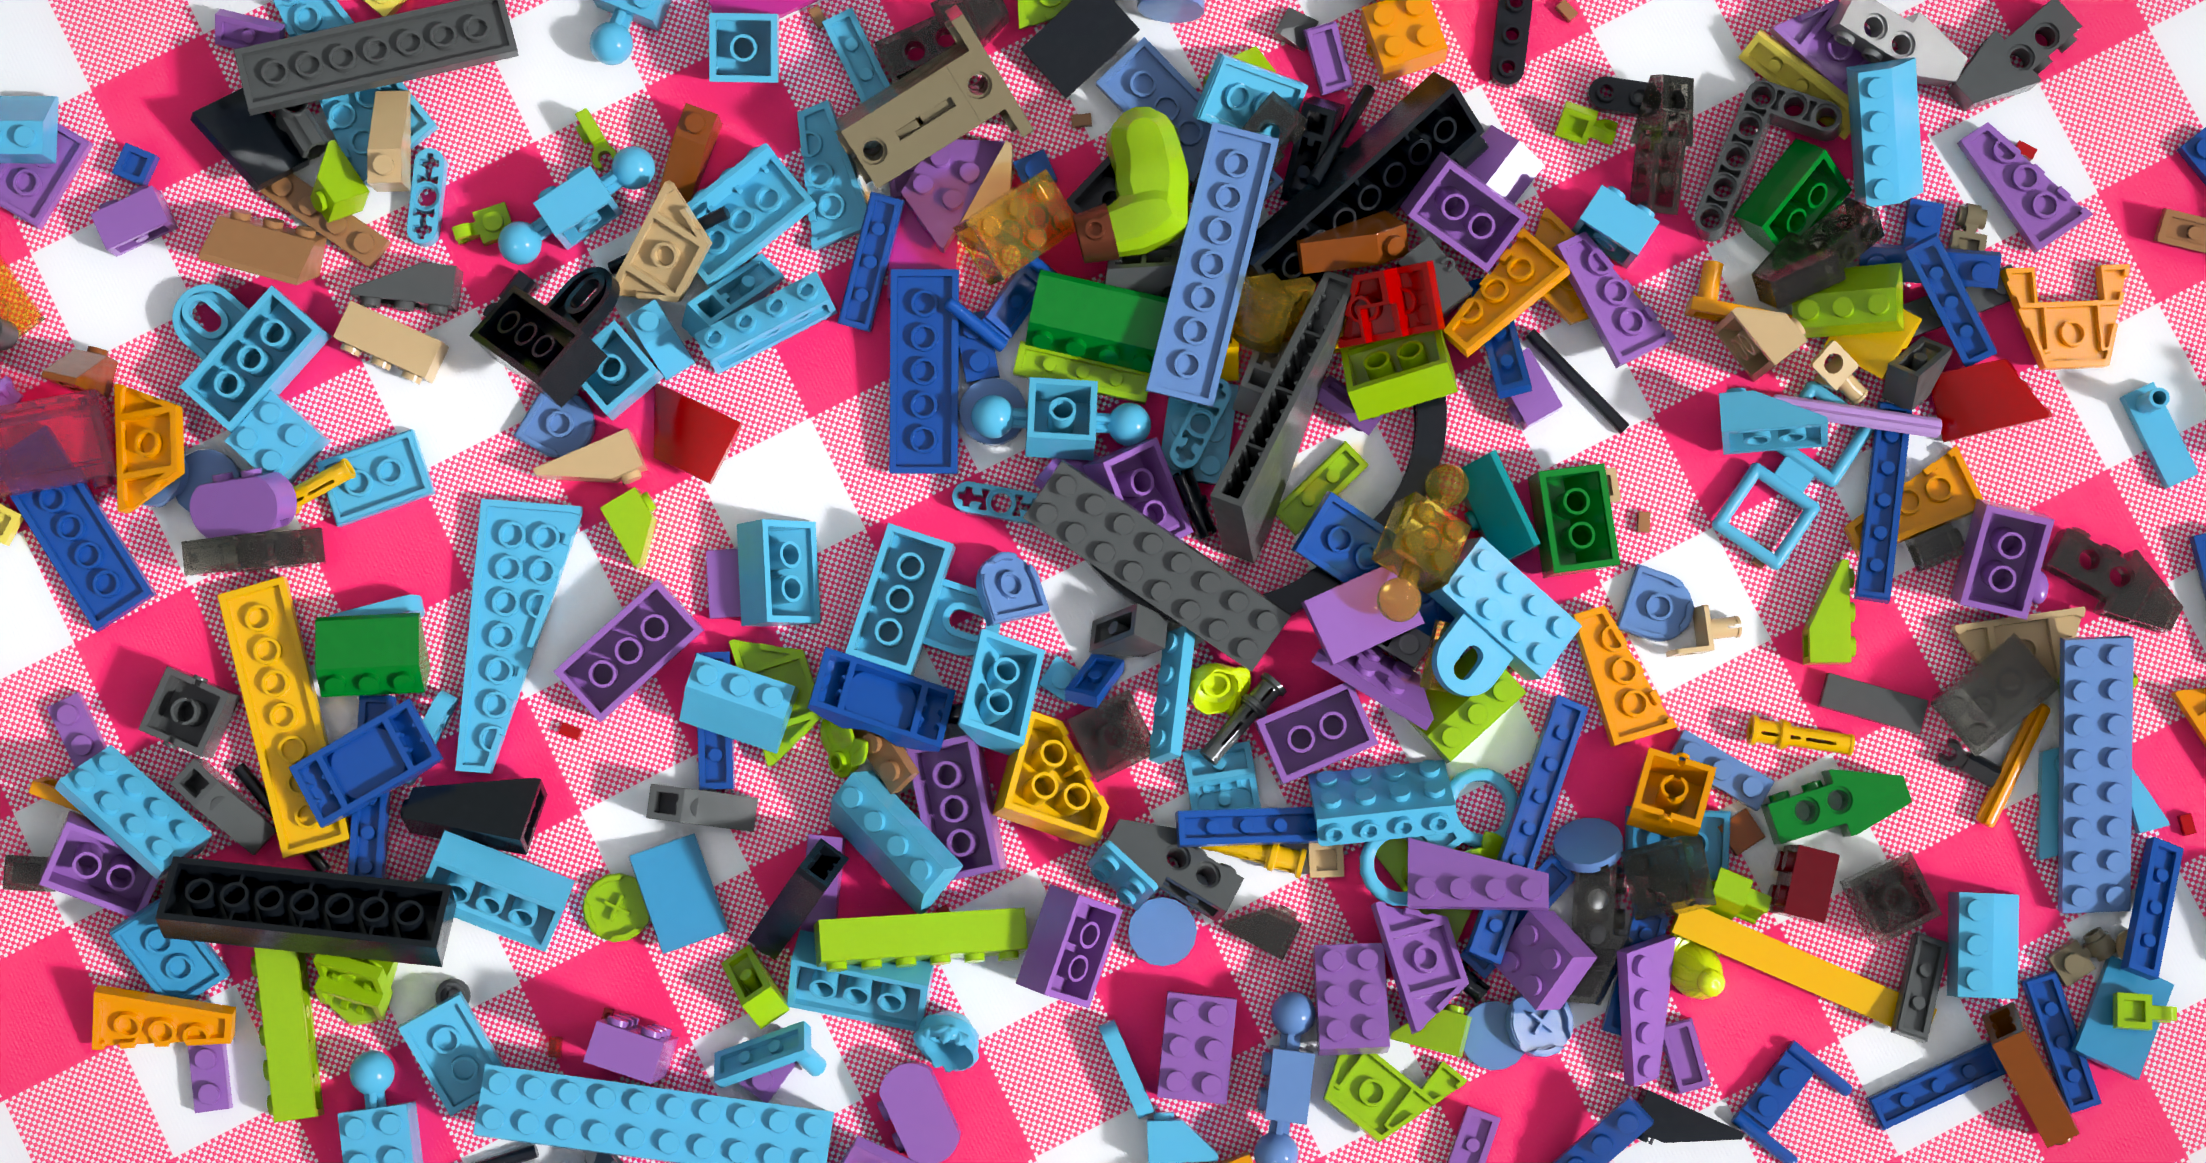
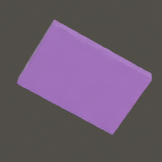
M58 123L56 164L0 163V207L42 230L94 144Z
M1396 560L1301 603L1330 666L1424 624Z

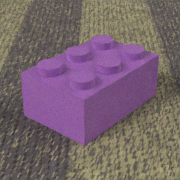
M1440 152L1400 206L1407 216L1486 272H1489L1529 218L1521 208L1442 152Z
M1977 499L1950 598L1959 605L2027 620L2055 520L2044 513Z
M1342 683L1254 722L1281 786L1379 744L1355 688L1347 683Z
M69 810L42 871L39 885L130 917L148 905L159 879H155L86 816Z
M1050 884L1015 984L1049 997L1090 1008L1123 909Z
M1383 943L1314 945L1312 959L1318 1056L1388 1053L1390 1035Z
M1167 991L1157 1087L1158 1098L1227 1105L1237 1006L1236 998Z
M629 1014L609 1015L608 1018L596 1022L583 1062L651 1084L666 1078L679 1037L671 1035V1028L652 1023V1025H647V1027L639 1025V1018Z

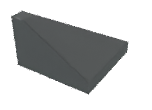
M1288 7L1275 30L1274 38L1304 52L1307 45L1303 30L1316 27L1319 21Z

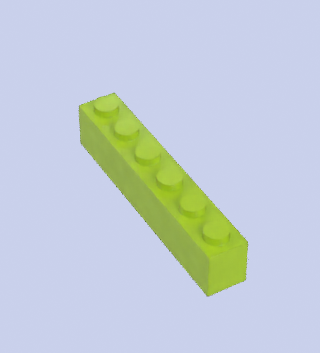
M1025 907L822 919L814 924L817 967H826L827 972L848 970L847 965L861 964L862 970H873L882 968V963L895 962L897 968L913 967L917 965L916 961L930 960V965L934 966L950 964L951 959L964 958V963L984 962L986 956H998V961H1012L1019 959V954H1023L1028 949Z
M254 947L255 956L251 958V969L253 976L258 978L259 991L255 993V1004L257 1010L262 1013L263 1025L259 1027V1039L261 1045L266 1048L267 1060L263 1062V1074L265 1080L270 1082L271 1094L267 1096L268 1112L270 1115H273L274 1123L324 1115L306 953Z

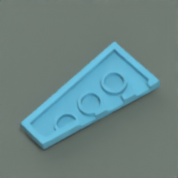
M829 100L797 112L801 154L804 158L805 187L807 188V193L817 205L808 213L812 233L811 247L814 251L859 234L868 204L851 155L846 153L838 140L835 131L840 128L833 106Z

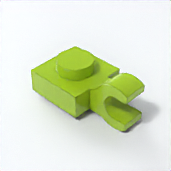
M1566 101L1554 135L1585 146L1589 137L1604 144L1612 145L1617 133L1618 123L1608 119L1596 120L1598 111Z
M586 107L575 114L580 122L575 128L585 145L589 142L593 144L592 163L601 172L604 170L600 163L601 156L609 154L613 159L617 152L608 144Z
M502 202L472 212L475 222L456 225L452 227V231L459 245L481 238L483 245L488 246L498 242L500 232L506 225L512 223L506 203Z
M2113 993V1029L2152 1030V1022L2171 1023V1021H2177V1007L2152 1005V995Z

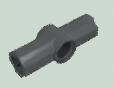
M308 103L273 111L277 127L287 132L302 158L312 160L320 157L325 152L329 140L308 109Z

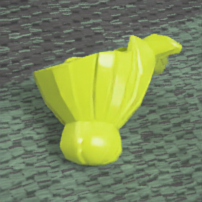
M1207 663L1196 669L1192 667L1188 697L1194 707L1204 714L1210 715L1226 712L1231 717L1240 707L1241 697L1247 694L1250 688L1251 673L1242 665L1233 667L1223 663Z
M1670 934L1676 936L1671 974L1672 985L1690 998L1705 1000L1718 996L1724 990L1725 979L1721 962L1715 952L1676 934Z

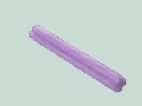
M1781 394L1773 396L1779 400L1826 416L1828 422L1931 438H1938L1942 431V420L1940 418Z

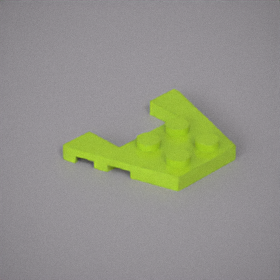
M1378 1054L1337 1055L1323 1100L1379 1143L1443 1100L1446 1096L1465 1085L1468 1080L1447 1063L1441 1061L1423 1086L1419 1088Z

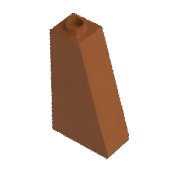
M2014 1002L1982 1015L1981 1017L1990 1042L2046 1147L2066 1144L2074 1136L2079 1135L2075 1120Z

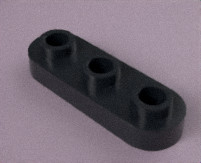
M1498 0L1489 74L1491 80L1499 87L1510 88L1515 86L1524 74L1532 0H1520L1521 6L1518 8L1513 7L1510 4V0ZM1514 31L1518 38L1516 40H1509L1506 37V32ZM1509 63L1513 66L1514 71L1506 73L1503 71L1502 65Z
M1603 76L1594 80L1587 92L1589 105L1594 110L1602 113L1673 123L1682 119L1689 108V98L1685 91L1668 85ZM1600 89H1609L1611 91V97H1603L1600 93ZM1641 93L1645 101L1642 103L1636 102L1633 95ZM1667 99H1676L1678 107H1670L1667 104Z

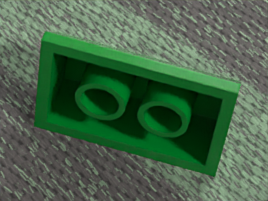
M1796 138L1733 216L1750 238L1784 265L1790 267L1852 189L1825 149Z
M1604 463L1539 471L1528 477L1535 529L1540 541L1538 548L1543 578L1583 573L1620 565Z
M420 613L316 617L315 671L321 697L425 692L431 667Z

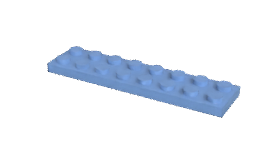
M1212 122L1145 391L1213 407L1278 147V138Z
M2131 636L2060 638L2058 911L2062 914L2131 911L2134 638Z

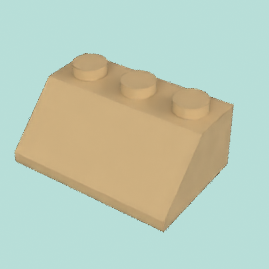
M1736 307L1712 329L1754 382L1808 341L1804 336L1806 332L1802 324L1796 318L1792 317L1790 319L1786 313Z

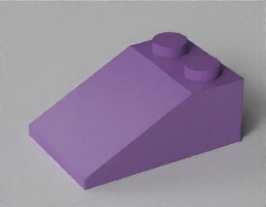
M1157 437L1145 439L1131 446H1124L1083 466L1088 477L1181 539L1194 532Z

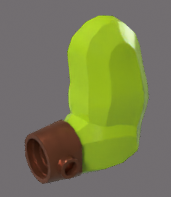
M1134 107L1125 111L1107 132L1105 148L1116 176L1115 189L1117 199L1108 206L1104 203L1073 215L1084 263L1116 260L1123 256L1146 254L1170 245L1184 236L1189 216L1190 180L1181 148L1178 128L1168 116L1151 107Z

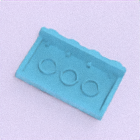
M767 143L751 149L743 160L734 167L723 171L715 182L707 188L699 190L692 200L687 203L697 219L723 206L730 213L729 219L705 230L712 241V245L697 273L709 288L737 270L817 207L815 201Z
M817 271L708 326L695 333L694 336L705 358L711 363L716 373L720 374L838 312Z
M109 745L59 779L54 788L157 880L169 872L173 856L188 858L192 854L199 855L204 851L212 836L203 824L195 820L177 801L168 796L151 778L142 773L125 755L121 754L112 745Z
M1425 760L1407 764L1394 763L1388 766L1357 767L1350 770L1322 771L1320 773L1308 774V785L1317 828V840L1321 846L1447 834L1456 830V804L1444 760Z

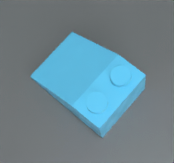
M1731 388L1726 393H1719L1723 455L1828 446V418L1826 416L1754 390L1747 391L1745 388Z

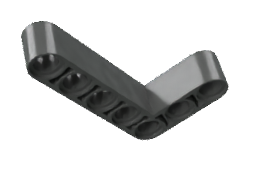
M1759 80L1752 83L1745 93L1696 210L1695 225L1699 237L1705 241L1713 242L1718 241L1726 233L1771 124L1819 141L1828 142L1837 138L1841 133L1842 113L1840 108L1832 102L1769 81ZM1760 95H1765L1771 99L1766 105H1757L1753 102ZM1791 106H1798L1803 110L1797 116H1790L1785 111ZM1822 117H1831L1835 120V123L1829 127H1822L1817 122ZM1749 125L1758 129L1751 136H1745L1740 132L1742 128ZM1733 156H1741L1745 159V162L1737 167L1727 163ZM1722 186L1733 190L1727 197H1719L1714 192ZM1707 217H1716L1720 221L1713 228H1706L1702 225L1703 220Z

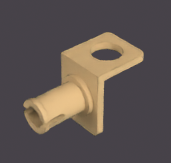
M1831 340L1810 363V366L1818 373L1814 381L1832 390H1839L1849 400L1851 405L1859 404L1868 394V389L1852 375L1859 365L1836 341ZM1830 354L1839 355L1833 357L1832 360L1826 366H1824L1825 360Z
M1708 605L1695 607L1693 623L1697 647L1671 650L1666 652V657L1703 654L1715 650L1713 639L1739 638L1742 634V627L1728 628V626L1742 624L1739 616L1711 619Z

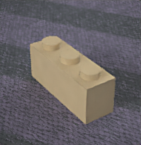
M351 300L333 335V338L342 343L341 350L356 357H359L361 352L372 357L370 363L387 371L390 370L391 366H394L403 371L401 377L420 385L422 380L433 383L449 350V347L442 341Z

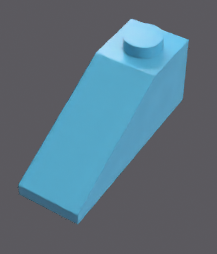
M761 253L686 304L681 326L696 340L695 333L765 298L784 279V275Z

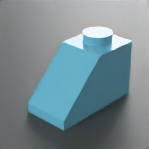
M655 299L626 316L666 380L671 379L695 364L691 354Z
M1154 1112V1119H1147L1148 1163L1218 1161L1217 1151L1182 1118H1175L1174 1112Z

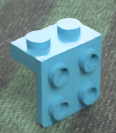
M1106 840L1086 863L1097 880L1107 883L1116 891L1118 899L1123 904L1129 907L1132 906L1136 911L1158 889L1157 883L1109 840Z

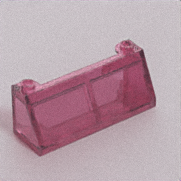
M93 389L0 406V498L80 483L93 484L94 489H105L115 486L114 481H117L113 413L110 400L99 391Z

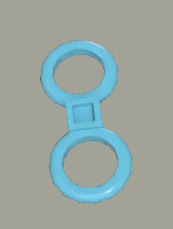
M1470 768L1458 773L1450 781L1455 804L1459 792L1471 782H1485L1494 786L1501 793L1505 802V817L1502 824L1493 833L1500 835L1504 839L1518 800L1514 786L1501 773L1489 768ZM1456 813V830L1454 832L1409 838L1451 849L1456 848L1461 843L1477 848L1481 847L1483 834L1469 831L1460 822ZM1387 840L1365 842L1359 857L1360 875L1366 888L1380 901L1392 906H1407L1408 891L1396 892L1387 888L1378 879L1374 869V858L1377 850Z

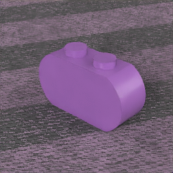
M261 467L240 471L241 477L234 478L233 472L212 475L213 482L199 485L191 496L190 515L198 531L209 539L264 532L287 526L293 520L297 509V497L292 484L279 472L263 474Z
M916 1061L904 1062L894 1067L882 1080L879 1090L881 1101L877 1102V1105L884 1120L888 1121L891 1119L896 1132L892 1134V1138L900 1153L906 1151L908 1158L917 1163H940L946 1160L956 1149L960 1140L961 1130L932 1068Z

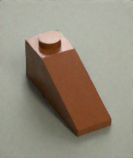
M688 103L685 104L672 139L658 194L664 182L670 180L675 184L686 203L692 200L693 196L697 193L723 125L718 114Z
M1382 211L1298 240L1297 250L1300 272L1302 274L1375 266L1404 257L1409 253L1406 223L1387 211Z
M88 346L87 351L73 349L44 369L41 377L76 394L108 401L118 361L108 357L109 351L101 348Z

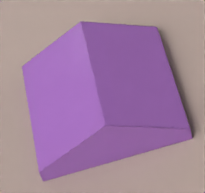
M1490 125L1482 136L1489 148L1466 170L1515 204L1542 170L1544 164L1521 141Z

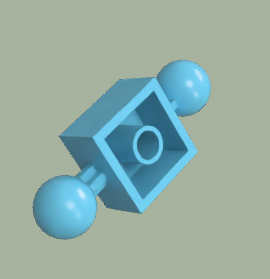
M593 0L597 8L613 13L610 22L600 24L591 34L589 44L593 56L599 62L606 65H618L626 61L633 49L632 36L628 31L631 22H636L659 32L672 0Z
M628 146L618 151L612 161V170L599 178L590 165L585 169L584 167H579L569 173L566 177L567 181L558 187L550 186L538 195L539 199L533 202L541 214L540 218L531 224L524 221L509 223L500 232L498 248L502 256L513 264H528L537 258L542 248V240L551 234H554L561 244L569 250L623 214L612 194L622 187L636 190L647 186L651 182L655 174V162L651 154L641 147Z
M1029 377L1027 409L1013 408L1004 397L987 395L975 403L971 412L973 427L980 435L986 438L1002 437L1011 428L1026 429L1025 457L1093 461L1096 433H1109L1118 444L1131 446L1144 441L1151 430L1149 414L1142 406L1135 403L1121 404L1113 409L1111 413H1097L1098 381Z
M376 1050L363 1052L353 1060L350 1066V1081L357 1091L364 1094L365 1108L337 1114L343 1163H423L416 1101L386 1105L385 1090L390 1087L394 1080L395 1068L392 1060L383 1052Z

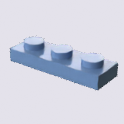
M1685 729L1682 730L1670 751V754L1673 755L1679 752L1686 753L1690 756V760L1717 767L1712 787L1754 811H1759L1775 782ZM1679 757L1680 760H1683V761L1686 760V759L1683 758V757Z

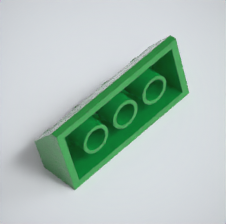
M1040 269L1028 322L1025 345L1150 373L1168 298Z

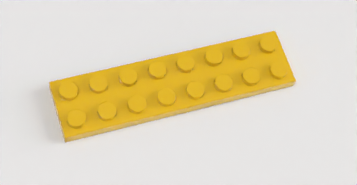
M282 576L218 594L282 857L288 859L350 841L348 817L321 828L289 769L290 766L329 745L287 578Z

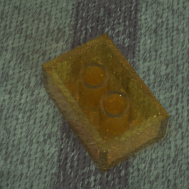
M1047 169L1031 175L953 227L989 286L1005 280L1076 232L1073 215L1075 214Z

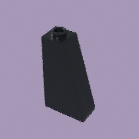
M539 778L413 787L409 799H405L402 804L400 815L409 833L441 839L444 830L490 848L527 855L548 794L542 780Z
M821 838L797 868L747 940L759 952L776 960L849 858Z

